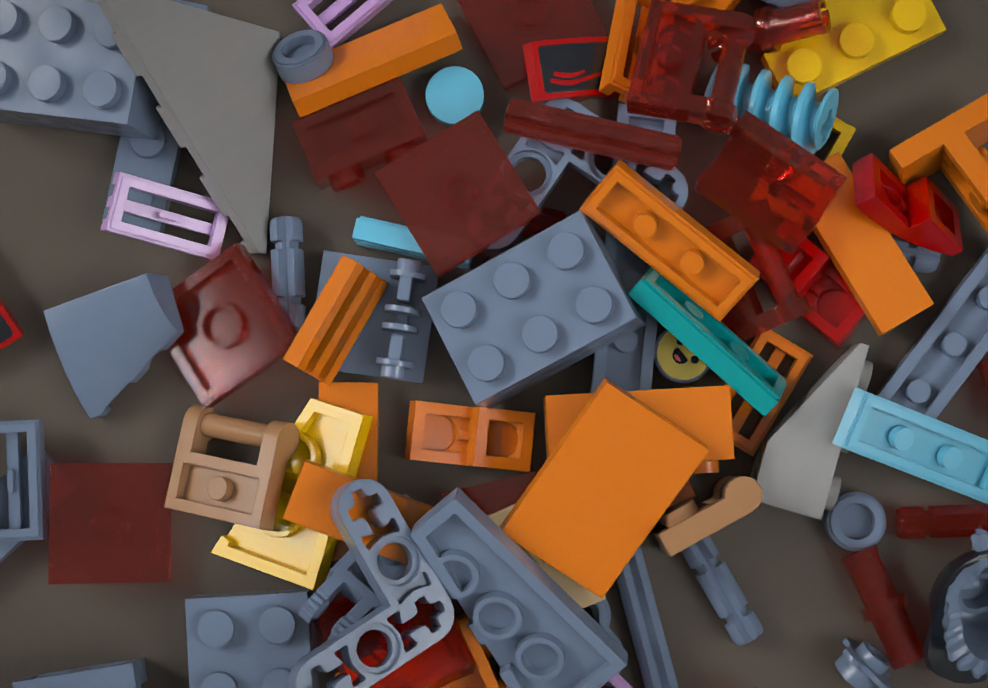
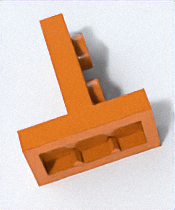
M988 93L890 149L888 169L905 186L941 170L987 234L988 150L982 147V145L988 142Z

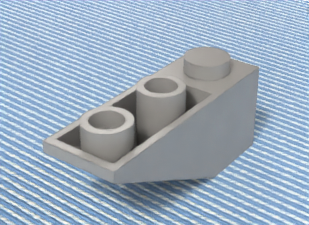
M859 343L849 347L764 437L757 449L750 477L758 482L763 492L760 504L822 520L824 509L833 510L841 487V477L834 475L840 452L848 453L849 450L841 448L832 442L855 387L864 391L868 388L873 370V362L865 360L869 345Z

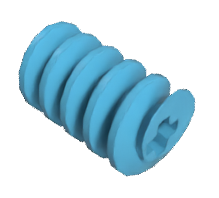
M723 59L712 73L703 99L702 116L704 126L709 132L721 133L726 129L729 137L736 140L743 139L748 135L749 141L756 146H764L770 141V146L774 151L787 152L792 148L795 156L800 159H808L822 148L829 138L836 117L839 102L838 89L830 88L823 100L818 102L816 101V83L807 82L799 96L793 95V76L785 75L775 90L771 88V70L762 69L755 82L750 83L751 69L749 64L740 63L733 76L729 77L728 64Z

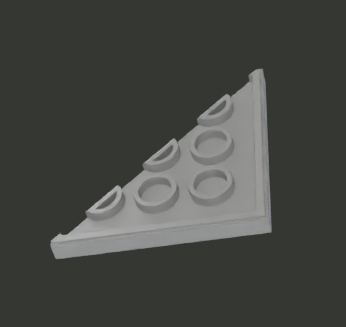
M89 0L90 2L96 1L115 31L111 34V37L136 77L143 76L160 104L156 109L180 148L186 147L203 173L199 179L222 216H229L243 238L241 246L245 253L251 255L266 254L278 72L272 61V53L280 42L281 32L171 0Z

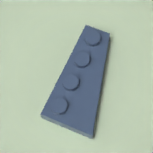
M459 487L454 489L413 524L410 536L450 598L458 600L470 619L469 628L480 645L486 644L500 666L499 674L508 688H599L627 666L628 652Z

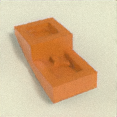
M417 400L410 401L404 459L530 472L536 413Z

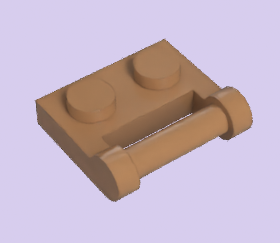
M192 405L186 411L183 418L164 507L256 529L273 531L288 458L295 453L299 444L297 426L291 422L273 420L269 424L233 418L218 415L217 411L212 407ZM217 438L261 447L257 465L206 455L207 444L211 439Z
M747 476L721 477L714 483L711 497L698 504L692 499L667 508L659 519L660 525L653 528L650 533L659 550L672 557L753 512L762 501L763 492L761 486L756 480Z

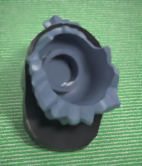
M976 529V533L971 535V551L953 559L941 570L929 594V610L932 619L927 630L922 653L928 669L937 676L954 683L972 684L982 682L988 678V532L983 529Z

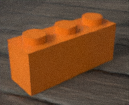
M730 385L627 391L707 445L709 452L693 474L719 472V460L735 459ZM594 393L548 395L543 398L547 459Z

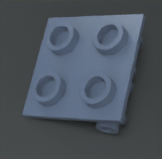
M324 250L317 298L343 255L360 263L364 268L389 283L339 371L423 384L432 318L422 297L437 290L440 267L421 265L420 261L398 258V261Z

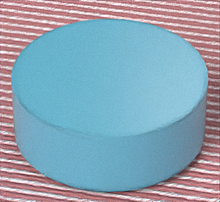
M459 66L443 68L432 76L426 88L425 96L428 110L431 116L444 126L451 128L467 126L477 119L483 109L484 90L482 83L472 71Z

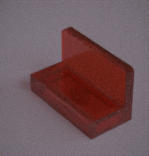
M746 110L734 123L720 154L698 177L694 189L785 252L794 254L825 217L848 177Z

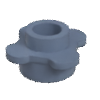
M845 637L842 643L846 648L842 651L843 654L835 661L837 670L854 688H892L888 681L891 674L887 670L891 664L885 655L866 640L859 645L852 638Z

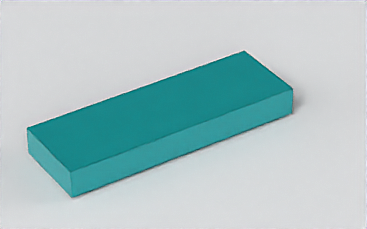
M650 267L630 290L628 295L765 417L778 404L787 385L786 379L726 325L715 319Z

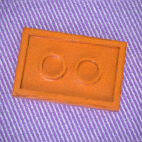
M604 378L504 519L500 528L516 544L600 598H603L709 452V449L705 443L607 378Z

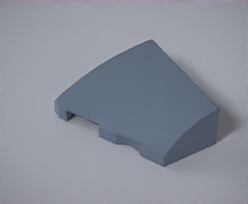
M145 273L43 311L64 371L90 419L106 416L112 410L109 404L128 383H137L149 370L151 360L155 354L162 350H168L184 332L168 275Z

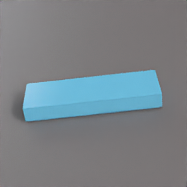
M855 387L832 442L833 444L988 504L987 439Z

